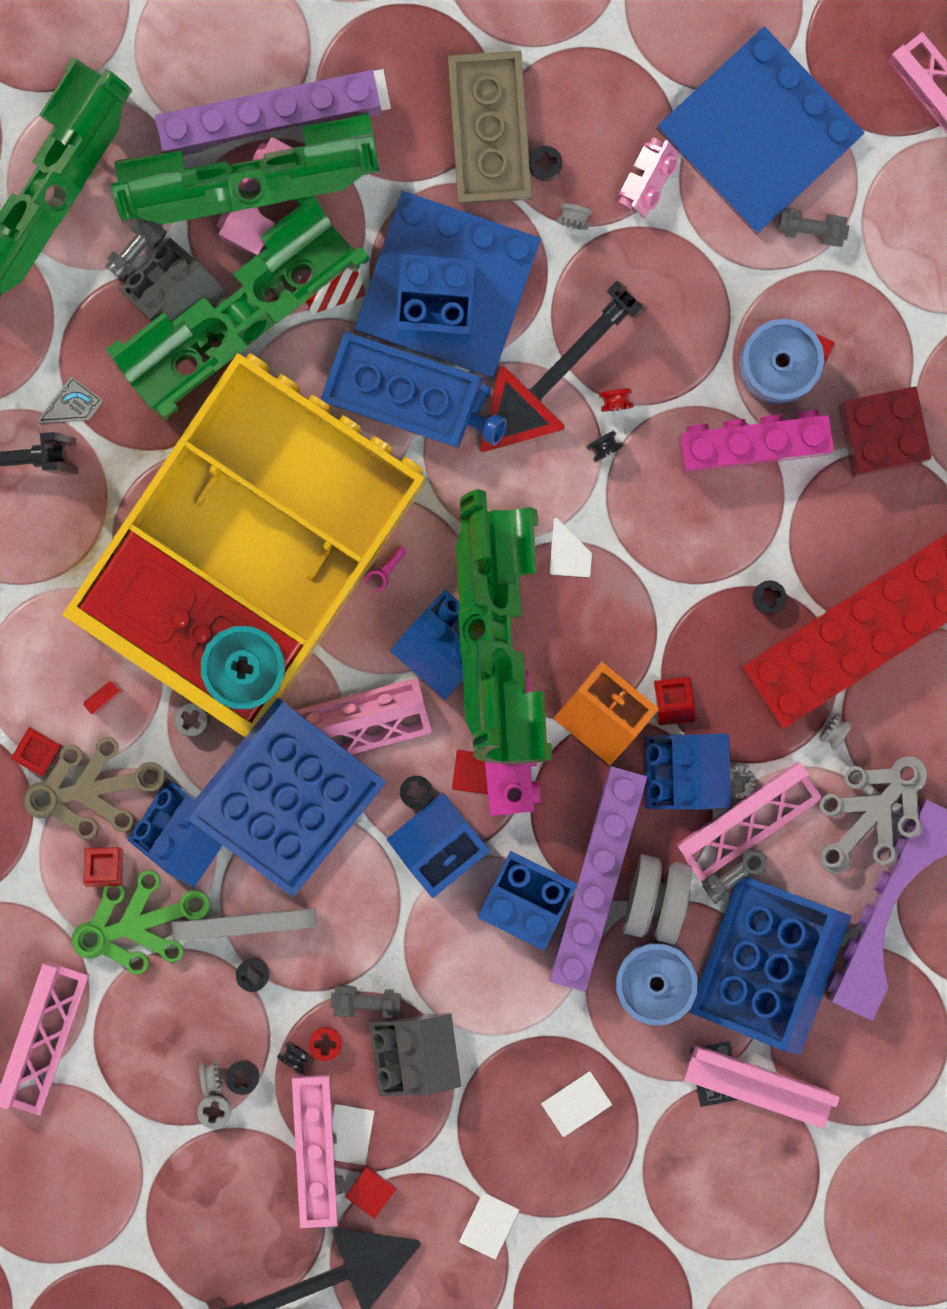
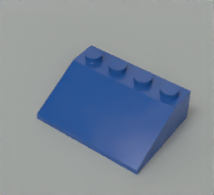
M746 876L734 886L699 982L696 998L689 1013L782 1051L801 1055L852 915Z

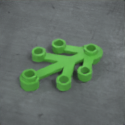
M146 870L138 877V887L121 921L107 927L105 926L115 904L120 903L125 898L126 889L123 884L122 886H116L120 889L121 895L119 899L113 900L108 896V889L111 886L103 888V899L92 921L84 922L74 930L72 946L81 957L92 959L102 954L125 965L130 973L136 975L147 970L149 966L148 956L140 951L130 953L112 943V940L125 936L161 954L165 961L170 963L177 962L184 954L182 943L173 940L167 941L145 929L183 916L190 920H199L209 912L210 899L201 890H191L183 895L180 902L141 915L151 893L157 890L161 883V878L156 871ZM146 874L155 877L156 883L153 888H147L143 885L142 880ZM197 897L202 901L203 906L200 911H193L189 907L191 898ZM87 933L96 935L97 944L91 947L85 943L84 937ZM173 944L178 947L179 955L176 958H170L166 954V947ZM134 956H139L143 959L144 966L142 969L136 970L132 967L131 959Z

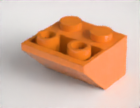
M601 661L553 719L607 764L611 765L636 738L659 708Z

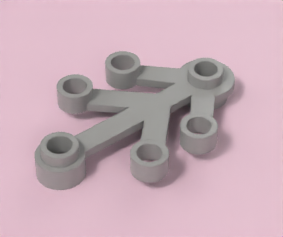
M911 756L900 758L891 769L864 770L861 767L853 766L846 771L844 776L845 782L854 790L864 789L870 784H890L881 795L840 798L835 794H827L821 799V811L832 818L838 817L842 813L865 812L838 843L828 844L822 849L820 862L824 869L833 874L846 872L852 864L851 851L876 823L878 845L873 850V857L877 863L883 866L893 865L898 858V852L894 847L892 805L901 795L904 816L898 822L899 832L907 838H916L921 834L923 825L918 815V791L925 786L928 779V771L922 761ZM912 768L914 771L913 778L909 781H904L902 777L904 770ZM856 772H861L862 781L856 785L852 784V775ZM833 799L837 800V809L833 812H828V802ZM914 820L916 822V829L911 833H906L904 828L906 822ZM890 848L891 857L886 861H882L880 859L881 850ZM838 851L840 855L839 861L835 864H830L828 860L830 853Z

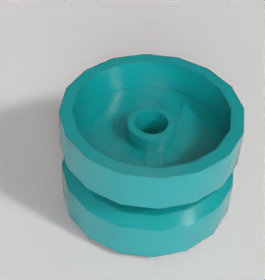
M233 626L219 632L207 644L201 658V677L207 691L219 703L233 709H252L268 702L280 689L285 676V657L279 644L267 632L252 626ZM241 660H247L248 664L251 665V670L246 675H242L237 671V664Z

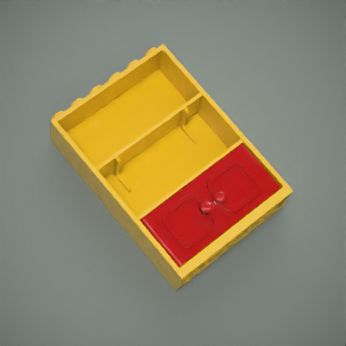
M239 353L236 354L62 614V616L244 737L248 735L278 697L282 700L426 484L425 477L422 476L423 468L407 457L399 461L391 455L393 452L391 446L376 436H373L369 441L360 435L362 432L361 427L344 415L339 420L330 415L332 410L328 404L311 394L309 399H306L299 394L301 391L298 388L299 385L281 373L276 379L268 373L270 371L267 367L268 365L251 353L246 358ZM233 626H252L267 632L279 644L285 657V676L280 689L268 702L252 709H233L219 703L207 691L201 677V658L207 644L219 632ZM247 660L238 662L237 671L240 674L246 675V673L250 672L251 665L248 664Z

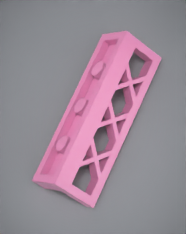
M921 32L907 45L904 46L903 44L892 53L887 62L947 134V97L933 81V76L947 77V61L928 37ZM918 45H921L930 56L929 69H923L910 53ZM934 63H936L941 70H934Z
M418 677L295 710L330 738L341 734L349 737L340 746L351 754L432 733ZM420 714L422 723L411 726L399 724L404 717ZM374 725L384 727L380 734L374 736L364 733L368 727Z
M795 762L757 788L749 796L741 799L731 808H728L676 844V847L687 863L692 865L693 872L700 882L822 799L808 778L809 774L800 762ZM799 781L802 782L811 797L799 805L784 803L786 790ZM778 795H780L779 801H774V800H773V799L776 798ZM767 803L778 805L776 821L769 826L754 823L755 814L759 808ZM783 806L793 808L782 816ZM750 815L749 822L742 821ZM736 824L748 826L744 843L738 847L723 844L727 830ZM753 827L763 829L751 837ZM719 837V843L711 842ZM705 845L718 847L715 862L702 871L692 854ZM722 848L732 850L721 858Z
M46 961L42 964L0 1085L1 1108L8 1110L10 1107H15L38 1116L42 1114L89 978L88 974L51 961ZM59 974L79 980L74 995L62 1001L54 988ZM52 995L56 1004L47 1008ZM72 1001L67 1013L63 1005ZM58 1008L64 1019V1025L62 1030L49 1036L42 1021L45 1013ZM40 1030L44 1039L35 1043ZM59 1036L56 1048H54L51 1040ZM46 1043L52 1059L50 1065L37 1071L30 1056L33 1048ZM28 1065L31 1074L26 1077H23L26 1067ZM47 1071L45 1080L42 1083L39 1075ZM34 1078L40 1090L36 1105L16 1098L21 1083Z
M696 1044L683 1077L684 1081L823 1129L825 1128L831 1107L837 1108L840 1099L832 1091Z
M294 1073L292 1077L300 1228L338 1226L330 1075L305 1076V1074Z

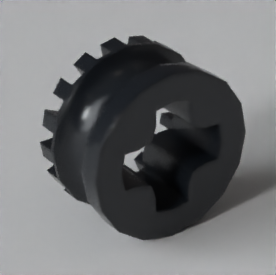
M541 146L533 151L529 162L531 174L541 181L555 179L562 169V157L557 149L551 146ZM546 154L549 160H556V164L551 166L549 173H544L542 167H536L535 162L541 160V155Z
M615 430L586 446L588 451L592 450L594 452V462L606 458L605 453L609 456L611 455L610 451L614 453L623 447L622 442L619 443L615 440L617 435Z
M772 580L764 581L757 585L752 595L753 604L756 609L766 614L776 613L781 610L787 599L784 587ZM769 587L771 592L778 591L779 598L775 600V607L770 608L768 603L761 604L759 597L764 595L763 588Z
M422 776L408 777L400 787L401 800L410 808L419 809L425 807L433 796L431 783ZM418 781L420 787H426L427 794L421 796V802L415 803L413 797L406 796V790L411 789V782Z
M258 958L244 960L236 971L238 985L248 992L261 990L270 978V970L267 964ZM248 965H254L256 970H262L263 976L258 978L256 985H251L250 980L243 979L242 974L248 971Z
M286 1041L284 1044L286 1047L285 1052H279L277 1058L284 1064L288 1063V1067L292 1064L293 1070L305 1074L307 1071L305 1065L308 1062L312 1063L314 1057L298 1045Z
M240 1060L230 1066L226 1072L225 1080L230 1091L238 1095H246L256 1088L259 1083L260 1074L254 1063ZM247 1068L251 1072L249 1080L252 1084L247 1086L243 1083L238 1087L234 1083L236 1075L233 1072L236 1069L243 1072Z

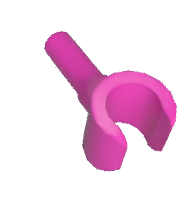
M399 546L380 569L372 570L366 575L365 584L371 579L373 574H378L382 577L383 584L376 592L385 589L389 583L388 575L407 551L402 546Z

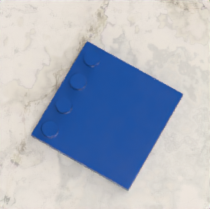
M765 26L656 128L756 235L865 133Z
M402 191L354 330L355 332L494 379L541 238ZM401 254L476 260L470 335L395 329Z
M278 697L183 815L294 897L387 782Z

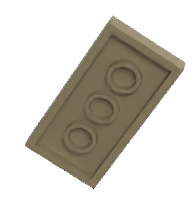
M521 51L449 55L448 67L458 205L531 200Z

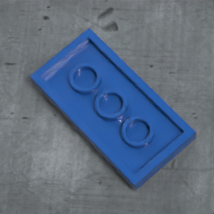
M344 331L321 400L328 405L459 449L483 378Z

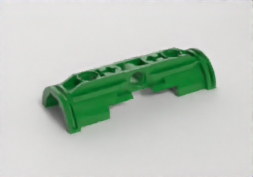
M72 57L64 69L65 75L39 114L41 118L54 127L32 160L38 166L19 196L11 193L0 210V298L4 293L22 283L119 131L122 106L132 93V89L109 70L105 69L101 75ZM54 186L52 198L46 201L45 194L47 189Z
M365 112L355 114L349 118L303 126L305 146L265 153L263 159L228 165V161L186 169L182 150L136 159L116 160L114 166L118 182L111 183V189L119 217L122 222H126L129 219H144L159 224H169L344 190L363 175L380 173L370 114ZM253 178L259 182L260 186L256 190L248 192L243 190L239 184L243 179Z
M315 196L297 199L299 207L260 237L266 248L233 274L242 285V288L214 309L203 297L174 321L170 322L168 316L162 313L124 344L118 339L105 349L131 387L162 421H167L170 414L178 412V408L175 405L178 401L232 360L237 353L246 349L248 345L273 327L275 323H279L347 268L357 271L360 268V264H366L369 261V255L362 247H359L357 250L354 247L352 248L337 232ZM300 269H308L313 273L311 280L305 284L295 283L293 275ZM284 282L288 283V286L293 293L288 291L287 288H284ZM273 294L275 297L279 296L280 299L275 302H269L267 297ZM215 339L218 342L221 341L222 344L215 348L211 347L210 341ZM199 349H201L203 355H206L208 359L206 362H203L200 354L197 352ZM186 359L195 360L197 368L192 374L182 375L178 372V366L182 361Z
M475 489L466 493L460 499L461 531L456 544L459 594L458 615L465 722L473 736V756L480 761L497 764H527L552 760V744L547 742L544 691L526 693L524 653L513 650L511 617H522L519 576L537 573L534 526L538 525L537 509L526 507L515 510L487 511L486 491Z

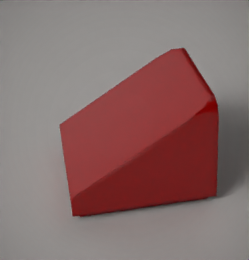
M691 677L655 680L656 706L659 708L657 711L658 724L670 725L695 721V703Z

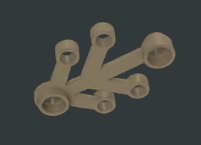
M105 737L97 742L95 754L75 785L59 789L71 767L78 766L83 760L82 750L76 745H68L61 750L60 760L45 782H36L26 790L24 805L32 816L48 818L53 815L73 828L81 839H91L98 833L97 821L91 817L81 818L62 804L77 800L110 821L115 830L124 832L133 827L135 821L133 814L126 809L119 810L98 795L136 787L147 792L156 791L164 785L166 774L163 767L158 763L146 762L140 765L135 773L95 781L108 760L116 757L119 752L118 742L111 737ZM105 741L111 742L114 746V751L109 756L104 755L101 751V745ZM69 749H74L78 754V758L74 763H69L65 759V753ZM150 769L158 774V779L154 784H150L145 780V773ZM40 793H46L49 796L50 801L46 807H41L37 803V796ZM121 813L129 817V824L124 828L118 826L116 822L117 816ZM84 821H88L93 825V831L90 835H84L80 830V826Z

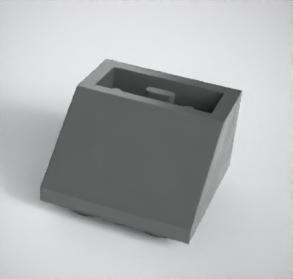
M171 238L156 248L152 256L137 271L133 272L119 289L151 322L162 313H165L170 322H172L203 297L214 307L227 294V291L210 273Z
M451 1013L423 1014L369 1022L379 1096L432 1095L462 1087Z

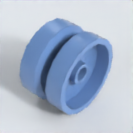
M788 318L771 320L759 326L743 345L738 360L740 378L747 391L759 401L772 405L791 404L804 397L820 379L824 366L823 347L817 335L805 324ZM784 356L788 363L785 367H779L775 359H780Z
M648 942L635 947L624 958L616 976V992L622 1007L633 1019L647 1025H667L679 1020L691 1009L697 995V972L692 960L681 948L662 942ZM652 978H662L664 981L663 989L660 991L657 988L652 989L650 987Z

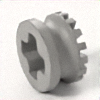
M568 203L560 205V210H562L563 214L557 218L558 224L570 227L572 224L573 229L576 227L578 230H588L589 224L586 219L591 217V209Z
M186 704L177 710L174 723L181 734L197 736L206 730L209 724V716L205 710L196 704ZM195 710L200 713L198 716V721L201 723L200 727L197 729L192 726L188 730L185 729L183 725L186 720L182 717L184 712L191 714Z
M836 713L832 717L831 722L829 721L828 723L830 728L825 727L819 740L821 742L829 741L831 744L830 748L836 750L848 734L853 723L849 720L843 722L841 715Z
M740 765L730 767V781L733 780L732 773L738 771L740 776H747L749 782L743 785L744 791L739 793L735 787H732L731 797L737 799L745 798L754 791L756 785L755 776L747 767Z
M213 1061L211 1066L199 1063L200 1082L204 1096H209L211 1091H216L217 1094L223 1093L222 1079L219 1080L222 1077V1074H219L221 1073L219 1061Z
M219 1094L206 1096L200 1102L197 1109L199 1121L210 1129L224 1126L231 1115L229 1100ZM213 1101L219 1102V1109L225 1111V1115L218 1116L216 1121H211L209 1119L210 1114L204 1112V1107H210Z

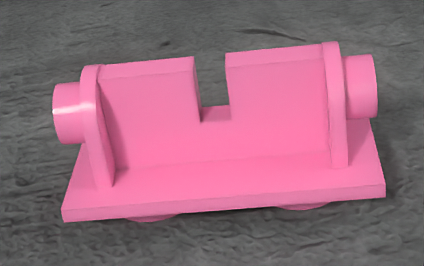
M652 138L650 143H645L634 164L635 168L644 171L643 176L640 177L630 172L618 194L621 197L618 202L619 205L629 210L633 207L644 219H646L649 211L658 204L661 196L660 190L667 177H670L677 167L679 153L669 141L665 140L663 143L656 138Z

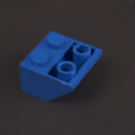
M401 254L395 329L470 335L476 260Z
M446 589L418 617L390 650L393 655L445 700L463 681L458 615L459 600Z
M729 733L644 736L645 776H647L645 784L646 809L731 808Z
M168 779L157 793L140 822L135 826L128 841L166 873L195 888L223 845L183 815L196 797Z
M444 792L386 839L432 899L490 852V848Z
M510 850L477 917L545 951L577 883Z

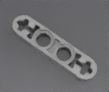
M315 908L227 915L171 922L173 941L317 927Z

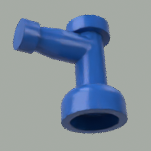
M482 384L467 426L482 432L485 442L497 445L505 433L507 420L499 415H492L488 419L478 415L483 407L485 398L491 392L488 386Z

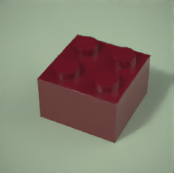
M917 386L846 400L838 405L853 477L925 463L932 459Z

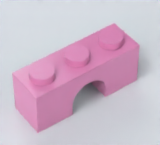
M271 137L267 145L261 143L253 160L263 159L265 153L291 149L292 147ZM246 178L240 182L239 186L243 190L251 192L256 190L260 184L253 178ZM258 207L223 213L217 227L221 229L219 232L221 240L255 257L266 248L260 237L275 226L276 223L261 215Z

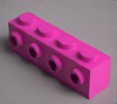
M809 410L796 413L797 419L783 421L782 415L779 414L760 417V424L746 425L745 419H737L723 422L724 428L709 430V424L687 426V433H681L678 437L683 474L828 456L834 452L829 415L819 416V410Z
M528 670L525 671L526 693L530 692ZM485 762L490 816L535 812L534 804L541 803L539 781L531 780L530 767L537 766V763L497 764Z

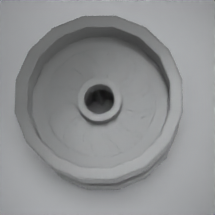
M641 854L629 894L623 934L642 938L648 932L652 917H655L653 930L655 940L675 945L688 910L691 894L692 865L673 862L667 868L662 883L660 882L662 873L660 858Z

